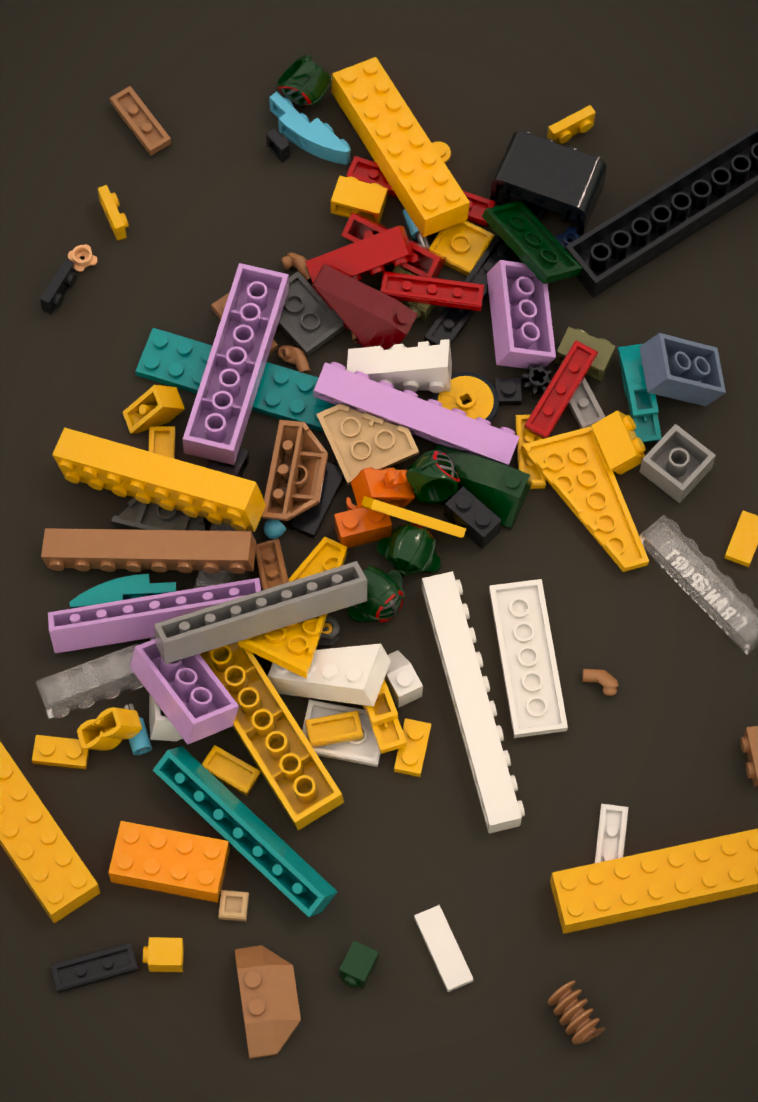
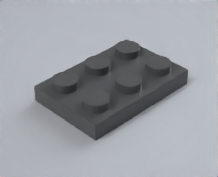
M297 271L289 277V291L278 326L308 357L346 329V327L342 324L344 321L340 316L328 307L310 283Z

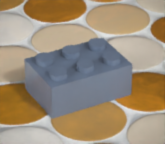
M658 333L639 347L648 393L702 406L709 405L726 393L718 348Z

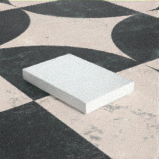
M309 700L305 720L358 710L363 731V739L314 747L313 749L318 756L378 767L381 753L365 710ZM304 720V725H303V730H302V732L304 733V735L306 736L307 740L309 741V739H308V734H307V729H306V724H305V720Z

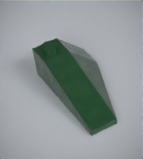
M437 444L435 450H440L451 457L458 474L461 476L457 491L462 487L467 489L502 520L501 526L512 530L532 485L530 474L495 461Z

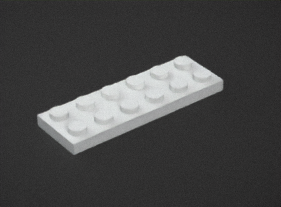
M542 579L489 586L514 738L567 731L568 725Z

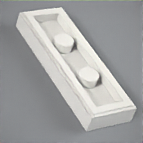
M601 804L595 863L623 857L628 807Z
M440 905L414 915L416 924L447 992L473 982L474 979Z

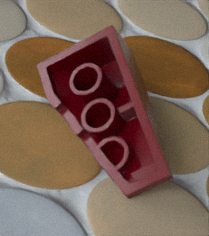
M327 265L322 266L312 285L331 310H335L344 321L342 324L346 329H350L358 338V343L362 348L381 346L384 350H389L394 344H400L408 334L418 315L398 300Z

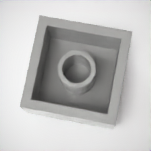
M675 424L642 459L640 473L678 503H681L712 469L716 455Z

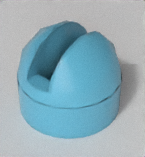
M268 519L263 526L265 535L270 539H278L287 530L279 520Z

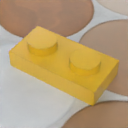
M589 105L548 127L547 139H551L557 144H563L569 141L572 136L580 132H587L594 125L596 112Z
M107 185L97 188L99 201L117 241L127 238L125 228L129 227L125 214H120L117 209L120 205L115 192L110 193Z
M405 718L402 731L407 746L398 749L394 772L421 777L431 723Z
M36 735L32 763L87 769L90 749L82 748L79 739Z

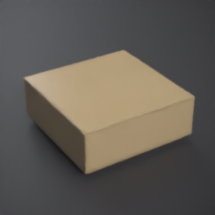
M221 890L219 919L246 922L249 892Z

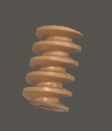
M573 980L557 989L549 998L548 1004L549 1006H556L554 1009L556 1016L563 1015L560 1019V1024L568 1025L565 1032L568 1035L575 1034L571 1042L573 1044H581L600 1035L605 1030V1027L595 1028L600 1019L589 1018L594 1009L584 1010L583 1007L588 1000L587 998L577 999L582 990L572 991L571 988L576 983Z

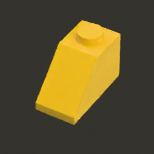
M153 385L122 413L130 434H137L149 430V426H161L169 423L185 408L177 387Z

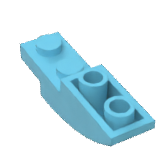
M277 91L269 97L270 111L279 118V132L284 134L289 141L319 158L344 165L350 163L351 148L344 139L340 140L334 134L330 125L327 123L323 124L318 118L310 123L305 114L299 113L294 108L292 102L287 97L283 98Z

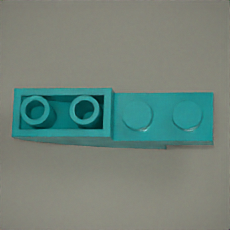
M643 344L618 347L625 397L628 399L630 416L636 425V429H634L635 434L644 444L659 442L662 439L658 419L659 410L656 394L647 392L639 348Z
M149 574L121 577L92 587L70 601V609L177 591L176 582L150 583Z

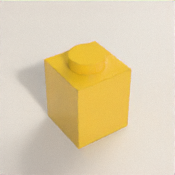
M149 937V946L143 947V963H148L149 972H183V938Z

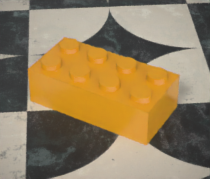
M121 821L108 872L110 881L112 883L218 903L230 852L229 841Z

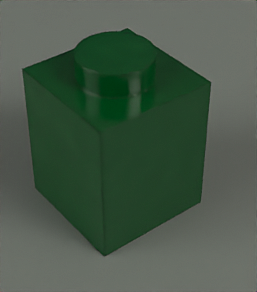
M353 940L339 968V977L342 978V982L353 988H357V986L364 988L379 959V952Z

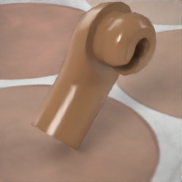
M291 252L281 258V263L286 270L293 267L298 269L299 273L307 281L311 279L305 263L307 259L304 256Z
M283 345L278 349V356L283 361L296 365L298 372L311 373V368L303 350L288 345Z
M583 669L582 682L600 683L603 686V693L605 695L613 696L617 693L618 681L606 670Z

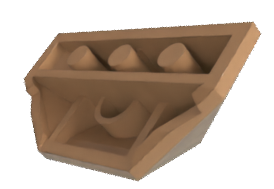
M279 420L264 497L266 507L261 516L263 519L288 521L320 502L328 453L305 422Z
M262 945L234 949L249 1059L278 1055L283 1045L301 1022L293 965Z

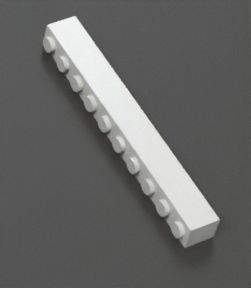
M453 571L422 578L421 588L488 833L519 827L522 817L525 816L522 801H517L515 791H518L516 778L514 775L510 776L507 767L511 766L509 753L507 750L503 751L501 741H504L502 728L500 725L496 726L494 717L497 716L495 703L493 700L489 701L487 692L490 691L487 676L482 677L480 668L483 667L480 651L475 652L473 643H476L473 627L469 628L466 619H469L470 616L467 604H462L460 595H463L461 582L459 579L455 580Z

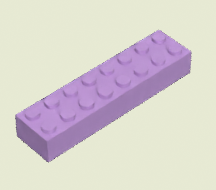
M239 263L183 436L185 454L235 465L288 295L289 274Z

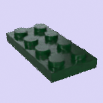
M521 201L485 209L482 215L483 219L543 284L579 275L582 266Z

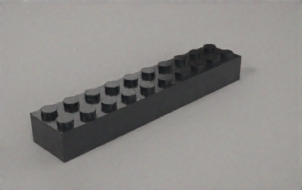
M758 126L565 246L570 255L582 266L581 272L576 277L593 297L758 193Z

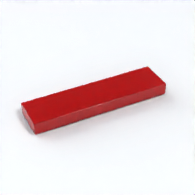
M383 271L380 292L401 301L481 311L485 285Z
M575 340L525 423L524 429L543 439L550 436L598 356L596 350Z

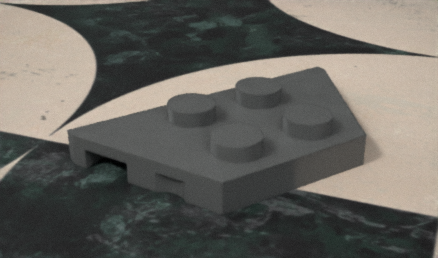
M135 497L127 503L128 507L119 516L115 515L111 520L113 526L129 530L206 531L204 517L192 518L184 514L183 511L176 509L168 511L160 507L159 504L152 502L149 504L141 503Z

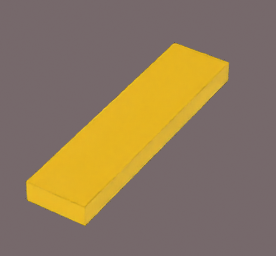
M364 496L361 504L368 509L460 538L464 537L466 528Z

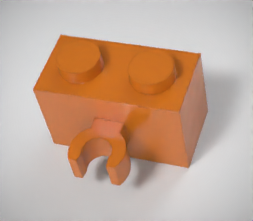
M372 467L362 469L351 481L358 508L363 507L361 504L364 496L401 508L407 506L415 498L412 486L407 481V470H396L395 468L383 470Z
M350 497L346 499L348 511L334 514V527L340 544L347 546V548L392 536V523L389 515L366 507L358 508V505L351 503Z

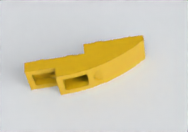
M384 679L374 707L362 705L366 711L381 754L407 746L398 720L396 707Z

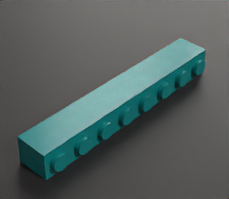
M177 747L167 750L153 771L308 917L323 912L338 891L186 749Z

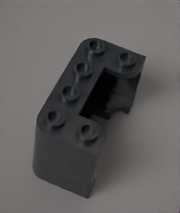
M525 130L517 131L513 134L492 181L490 200L495 201L496 205L501 206L506 199H509V203H514L516 199L561 214L562 222H566L568 219L573 224V227L576 228V233L583 235L603 190L607 166L599 156L582 153L574 147L562 146L551 139H542Z

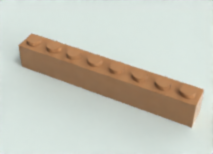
M45 528L41 558L47 568L55 571H62L64 568H75L78 571L101 569L113 572L115 569H126L130 572L153 570L163 573L167 570H178L182 573H191L195 570L207 573L230 571L235 574H243L245 571H253L257 542L252 531Z

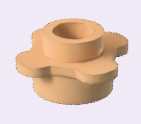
M86 244L79 245L68 253V259L73 261L75 270L78 272L84 271L90 265H96L98 261L97 257L92 254L91 247Z

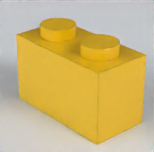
M339 176L331 199V213L350 218L351 213H359L380 224L387 203L388 188L377 183L362 182L354 177Z
M617 410L591 425L610 470L621 475L642 463L646 448L642 440L635 434L634 429H636V425L630 415H625Z

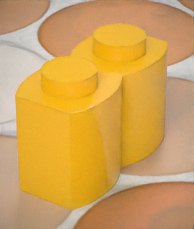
M112 707L101 712L97 719L85 721L77 729L82 748L109 751L117 747L122 739L127 740L136 736L142 729L136 710Z

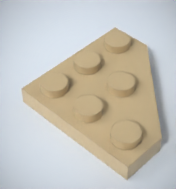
M338 404L317 413L318 420L348 485L364 468L372 467L384 470L419 455L415 441L406 427L384 421V419L350 409V407L343 404Z

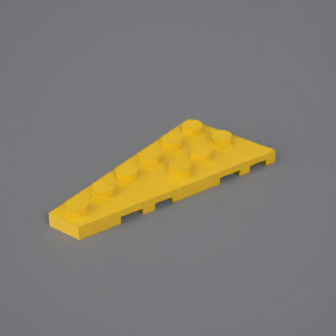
M592 426L522 444V452L623 572L648 565L649 559L615 475L608 466Z
M324 537L289 578V582L343 566L347 556V546ZM327 614L238 641V646L307 679Z

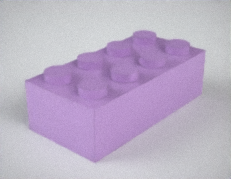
M499 260L487 273L496 365L528 369L530 365L536 368L542 364L544 369L556 358L548 284H543L538 280L536 275L524 263Z
M155 639L135 646L130 664L131 670L187 744L233 726L239 705L200 654L165 664L156 647Z

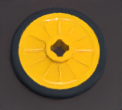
M473 372L452 374L450 391L434 393L432 398L442 403V407L452 410V408L460 409L467 413V417L475 420L479 417L492 422L499 409V398L495 386L484 376ZM469 400V403L466 405L462 404L463 401Z

